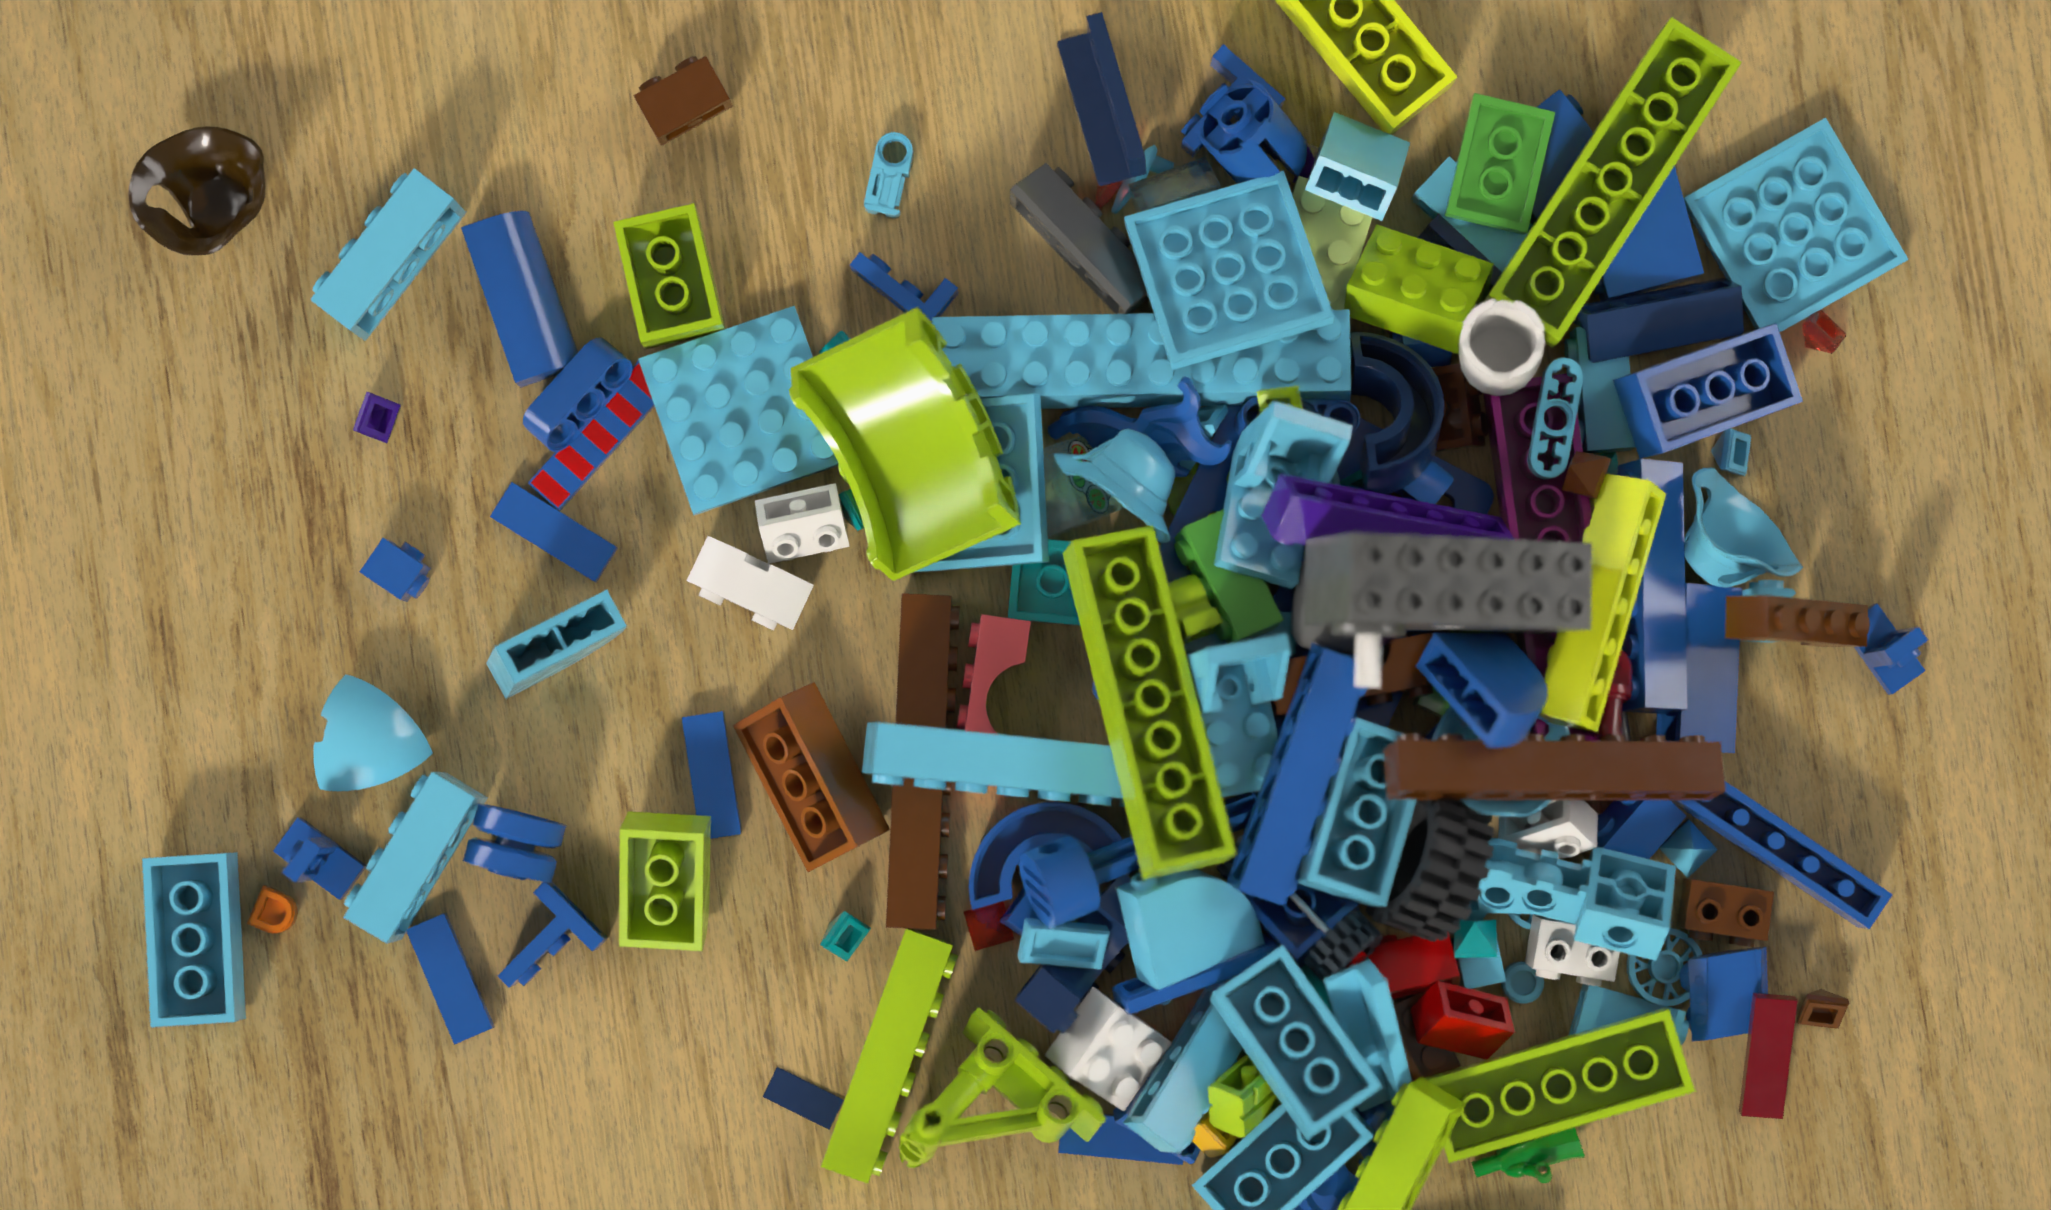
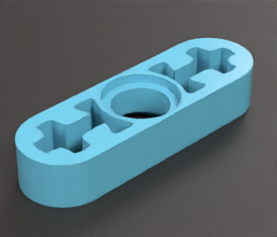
M1569 358L1554 360L1545 368L1542 375L1527 459L1530 471L1541 479H1552L1560 475L1566 469L1569 460L1583 382L1581 367L1577 362ZM1562 367L1567 368V375L1573 377V382L1567 383L1562 393V397H1571L1570 403L1562 399H1547L1548 393L1553 396L1557 394L1559 382L1552 378V373L1559 372ZM1558 407L1565 412L1567 422L1563 429L1552 430L1546 426L1544 413L1548 408ZM1540 434L1548 438L1563 437V445L1559 442L1553 444L1552 457L1558 458V464L1552 465L1549 471L1543 469V462L1537 461V455H1542L1546 452L1549 441H1540Z

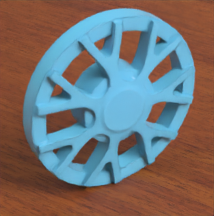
M1670 928L1665 939V950L1660 951L1656 961L1649 959L1648 964L1636 959L1635 955L1628 954L1627 975L1636 993L1644 1000L1655 1005L1673 1006L1690 999V992L1686 991L1678 996L1671 983L1680 979L1679 973L1684 966L1683 962L1690 959L1688 955L1691 951L1694 956L1702 955L1697 943L1692 938H1687L1688 935L1686 933ZM1670 935L1676 936L1672 942L1670 941ZM1679 939L1689 946L1681 956L1672 951ZM1648 969L1651 979L1640 985L1636 972ZM1656 982L1665 984L1663 999L1652 996ZM1646 986H1648L1647 992L1643 989ZM1669 993L1672 994L1673 999H1668Z

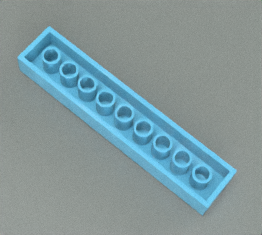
M1332 310L1334 314L1333 324L1172 370L1154 313L932 317V324L947 342L946 347L942 350L953 367L961 363L980 399L1038 394L1041 398V409H1063L1084 406L1105 408L1156 407L1177 404L1183 401L1184 395L1179 390L1178 383L1183 377H1188L1198 391L1201 401L1200 406L1222 404L1227 406H1243L1248 400L1257 397V390L1297 385L1299 386L1301 398L1335 399L1350 402V310Z

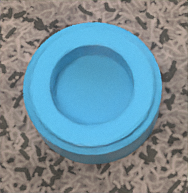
M1524 961L1514 962L1505 968L1506 981L1501 982V988L1510 1000L1526 1004L1533 1002L1541 995L1544 988V978L1535 975L1536 969L1531 968Z

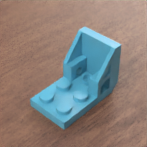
M1274 401L1242 431L1233 451L1214 566L1264 579L1266 582L1289 589L1294 588L1298 584L1304 545L1297 543L1285 545L1273 539L1261 515L1280 474L1330 483L1350 442L1352 425Z
M1287 633L1206 648L1186 656L1222 798L1258 791L1262 785L1278 740L1271 701L1282 698L1290 656Z

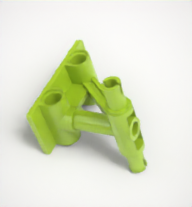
M978 1007L972 1013L962 1032L977 1047L959 1066V1074L932 1104L926 1105L922 1110L913 1114L904 1133L900 1136L899 1156L902 1163L905 1160L908 1161L907 1167L916 1168L932 1159L939 1146L1030 1131L1036 1139L1052 1143L1062 1138L1070 1128L1086 1142H1089L1104 1123L1106 1117L1101 1113V1106L1087 1094L1081 1096L1069 1086V1078L1060 1069L1054 1066L1049 1068L1038 1059L1037 1050L1029 1042L1022 1038L1017 1040L1005 1030L1007 1027L1005 1022L997 1014L989 1010L984 1012ZM986 1057L994 1059L996 1063L989 1061ZM992 1087L1017 1108L960 1118L981 1093L986 1094ZM1050 1112L1057 1114L1060 1119L1053 1117Z

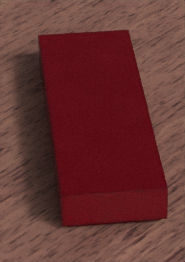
M1753 993L1739 1104L1741 1116L1783 1119L1798 1002L1795 996Z

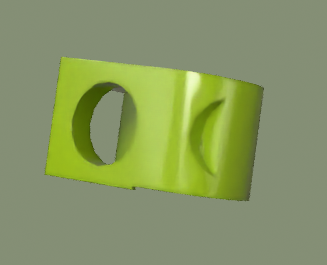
M1192 574L1168 583L1183 645L1213 634L1222 624V620L1216 608H1211L1205 589L1198 577Z

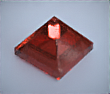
M1822 309L1810 315L1802 324L1806 348L1832 354L1847 336Z
M1004 901L974 910L963 911L975 951L1015 940L1012 930L999 922L1006 912Z

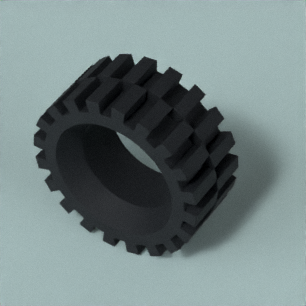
M1417 800L1387 904L1381 907L1367 906L1365 909L1366 913L1372 916V920L1429 941L1436 942V939L1442 941L1448 937V932L1455 933L1460 928L1459 919L1466 920L1471 914L1472 910L1469 905L1472 900L1478 902L1482 890L1479 889L1482 879L1487 880L1490 869L1485 866L1487 859L1493 858L1494 847L1489 845V841L1495 837L1494 827L1489 826L1492 816L1472 810L1461 800Z

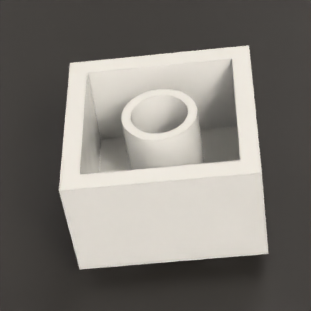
M1092 987L1076 1010L1079 1014L1077 1019L1064 1034L1060 1032L1045 1056L1067 1075L1122 1111H1125L1172 1042L1133 1013L1129 1015L1118 1003L1095 987Z

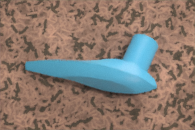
M1155 145L1150 146L1144 151L1147 174L1123 181L1116 195L1112 213L1117 214L1125 206L1136 189L1144 184L1149 171L1167 178L1170 176L1174 163L1157 156L1158 149Z

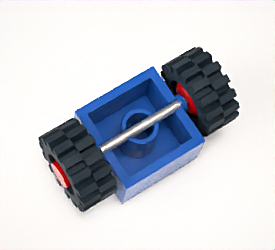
M1243 835L1234 844L1236 854L1227 861L1218 863L1216 866L1217 871L1226 880H1228ZM1299 883L1293 895L1287 897L1285 906L1247 893L1244 895L1257 914L1256 917L1259 920L1262 932L1280 947L1283 945L1299 969L1307 965L1323 983L1325 978L1366 961V958L1372 955L1383 939V935L1360 912L1359 903Z

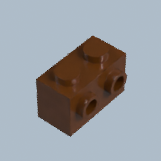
M696 56L682 61L675 67V73L664 79L656 76L647 80L639 86L640 92L633 95L661 146L733 107L728 94L706 56L699 60Z
M1683 878L1677 927L1688 929L1687 938L1713 941L1714 933L1730 936L1729 944L1754 948L1755 940L1768 941L1774 892Z

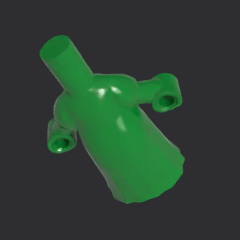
M1572 1127L1496 1149L1495 1154L1471 1163L1476 1178L1502 1170L1506 1175L1514 1178L1526 1175L1537 1178L1540 1183H1548L1552 1179L1549 1165L1571 1159L1585 1158L1576 1129Z

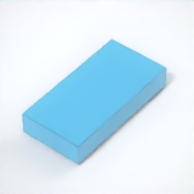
M1025 918L1017 956L1021 963L1101 969L1109 930L1106 925L1067 922L1049 929L1039 919Z

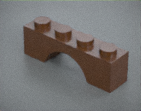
M1773 595L1726 596L1725 639L1801 642V645L1817 647H1867V634L1870 629L1868 605Z
M1434 632L1394 639L1387 643L1381 659L1380 688H1368L1363 696H1359L1358 701L1367 699L1368 706H1376L1392 702V694L1407 692L1409 699L1434 694L1432 688L1434 686L1416 667ZM1307 656L1289 659L1282 698L1271 701L1274 717L1287 715Z

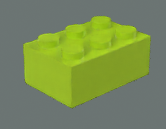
M1376 224L1347 283L1344 310H1350V317L1459 354L1460 335L1464 320L1475 307L1483 303L1488 295L1494 263Z

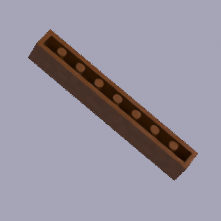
M902 593L895 724L946 729L947 713H955L956 688H948L949 671L957 672L958 647L950 646L951 630H959L960 605H952V596ZM904 777L903 785H892L886 927L936 930L937 921H945L946 896H938L939 879H947L948 854H940L941 837L949 838L950 813L942 812L943 796H951V781H946L945 789L914 786V778Z
M1404 734L1398 736L1396 741L1384 749L1387 800H1711L1726 792L1721 742H1705V736L1701 735L1681 737L1679 741H1666L1663 735L1644 736L1640 738V741H1626L1624 735L1603 736L1600 738V741H1586L1584 735H1566L1560 737V741H1545L1544 735L1532 734L1526 735L1516 745L1489 748L1480 737L1479 740H1464V736L1461 734H1446L1439 736L1438 740H1423V735Z

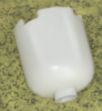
M1494 299L1485 301L1471 311L1464 320L1460 335L1459 360L1461 370L1472 386L1482 393L1501 396L1512 394L1527 385L1536 373L1545 346L1544 325L1536 312L1521 301L1516 300L1514 303L1505 300L1495 302Z

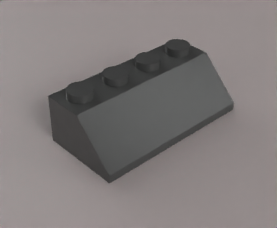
M1045 163L1010 189V204L1115 314H1132L1149 298L1136 257L1128 249L1131 242L1117 227L1114 226L1110 230L1099 219L1103 213L1091 199L1086 196L1081 200L1072 191L1071 188L1074 186V182L1060 167L1053 171Z

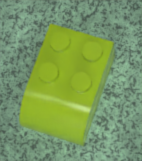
M694 203L613 222L640 343L645 349L701 337L725 329L705 237Z
M627 812L620 827V947L689 951L703 950L707 934L710 903L711 816Z

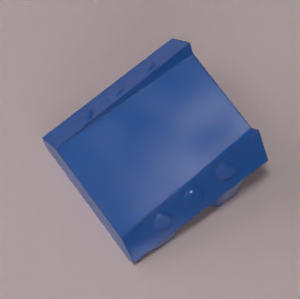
M1766 947L1733 949L1697 955L1688 959V962L1684 964L1679 976L1681 986L1685 991L1690 992V1007L1686 1013V1020L1689 1021L1688 1028L1691 1030L1692 1042L1748 1033L1753 993L1768 994Z

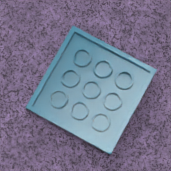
M1826 118L1684 197L1690 218L1725 278L1741 286L1743 309L1755 329L1777 323L1779 332H1782L1909 260Z
M1280 171V173L1271 177L1256 178L1124 217L1127 233L1172 370L1334 323V314L1284 171Z
M795 306L638 358L693 516L838 466V460L820 431L805 412L794 405L789 394V389L792 387L790 368L813 357Z
M1025 394L981 399L1004 453L998 456L997 460L1003 478L1009 476L1012 479L1021 524L913 573L1049 562L1040 395Z

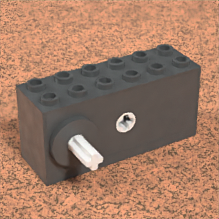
M1353 532L1306 540L1304 626H1331V635L1355 637V687L1380 688L1381 637L1405 636L1406 629L1547 634L1591 630L1592 543Z

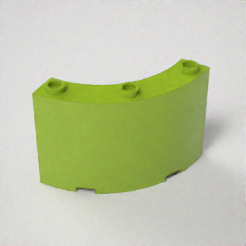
M918 307L790 368L792 387L789 389L791 400L798 409L803 410L811 419L838 460L840 475L850 485L863 521L868 543L866 549L868 560L875 569H880L892 581L1021 524L1011 477L1006 476L1003 478L997 457L1004 453L986 409L963 366L960 363L953 367L942 350L946 347L947 342Z

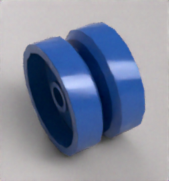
M478 803L473 825L480 831L496 835V839L491 840L480 837L469 839L463 861L506 877L520 880L527 878L552 883L557 861L551 855L534 850V846L553 849L560 847L567 825L511 809Z

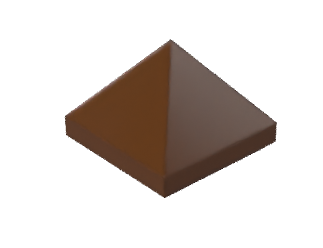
M1576 451L1569 465L1562 490L1597 499L1611 459Z
M1823 989L1807 994L1797 1017V1024L1839 1029L1848 1008L1849 999Z

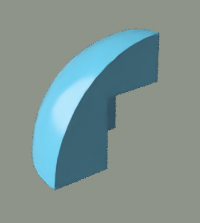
M345 674L332 690L321 712V716L327 719L323 741L314 743V770L319 789L360 790L400 777L424 762L433 752L418 725L398 703L370 683Z

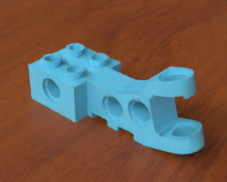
M1492 838L1489 841V845L1494 847L1493 858L1487 859L1485 866L1490 869L1487 880H1481L1479 889L1482 890L1478 902L1472 900L1469 905L1472 912L1466 920H1482L1487 913L1535 914L1575 924V941L1657 960L1670 929L1676 866L1601 847L1592 849L1589 859H1583L1582 864L1558 859L1559 853L1542 849L1541 854L1517 849L1516 842Z

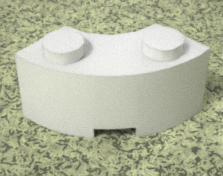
M707 536L687 579L688 582L701 587L698 596L720 606L724 599L754 612L752 621L773 631L777 623L791 630L794 629L814 586L803 579L710 536Z

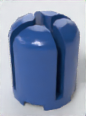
M1249 80L1251 84L1239 85L1231 89L1223 85L1208 97L1199 111L1203 118L1200 124V135L1197 133V136L1237 184L1256 178L1271 177L1280 173L1279 169L1265 152L1274 160L1278 159L1295 177L1300 175L1306 163V139L1262 84ZM1233 116L1238 121L1235 124H1232L1230 121Z

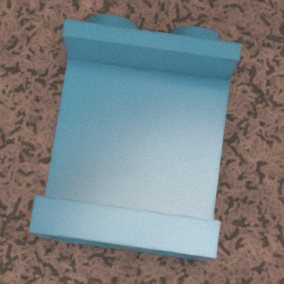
M1582 984L1569 1035L1666 1007L1670 1010L1680 1045H1683L1687 1036L1689 1021L1684 1020L1685 1011L1669 1006L1655 1005L1644 999L1599 986Z

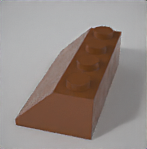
M815 682L776 699L733 725L807 872L890 830Z

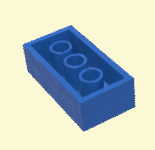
M1777 323L1743 333L1613 380L1640 459L1665 453L1803 402Z

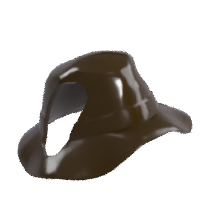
M210 126L185 130L157 143L143 154L131 175L128 197L130 209L136 223L156 242L171 251L193 256L209 255L219 251L239 231L246 227L262 208L265 199L263 152L255 141L245 135L229 129ZM159 185L169 191L183 210L192 228L184 225L167 210L147 205L146 196L152 186Z

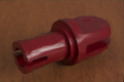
M1623 650L1620 652L1597 733H1595V738L1597 739L1608 735H1622V703H1626L1631 698L1632 664L1630 657Z

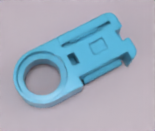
M887 133L879 139L876 145L864 200V207L868 213L876 215L882 213L890 218H898L901 214L900 210H897L896 207L900 205L905 177L909 178L913 160L912 144L901 133ZM897 141L905 146L907 153L901 162L890 163L884 159L883 149L889 142Z

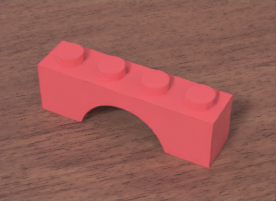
M981 614L979 623L971 622L968 647L976 649L974 663L965 664L962 688L970 689L968 705L960 704L956 729L997 734L987 716V694L991 684L1000 673L1010 667L1025 663L1031 621Z

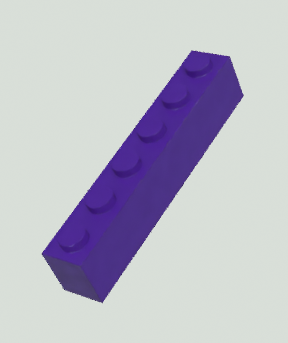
M1285 474L1279 475L1261 515L1272 538L1285 545H1293L1294 543L1306 545V540L1351 532L1515 540L1501 517Z

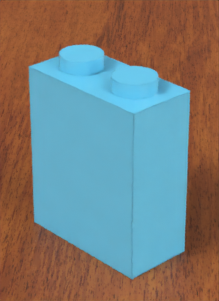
M1334 112L1320 143L1305 190L1382 221L1398 187L1410 142Z

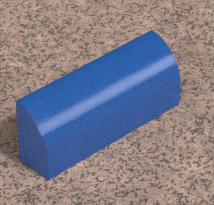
M528 211L508 212L461 227L515 383L522 388L558 375L578 353L530 213Z
M1685 583L1688 710L1657 714L1656 735L1665 736L1666 741H1679L1681 737L1701 735L1705 736V742H1721L1722 753H1735L1740 640L1725 639L1726 596H1742V588H1723L1715 585Z

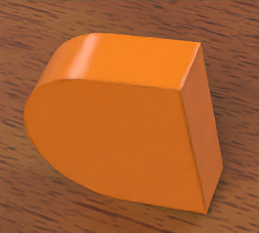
M263 885L247 924L267 933L284 932L291 928L297 919V905L288 894L268 885Z

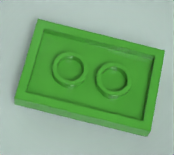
M1474 93L1469 107L1444 216L1526 235L1555 112Z

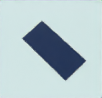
M779 1067L776 1068L763 1095L764 1098L830 1130L844 1101Z

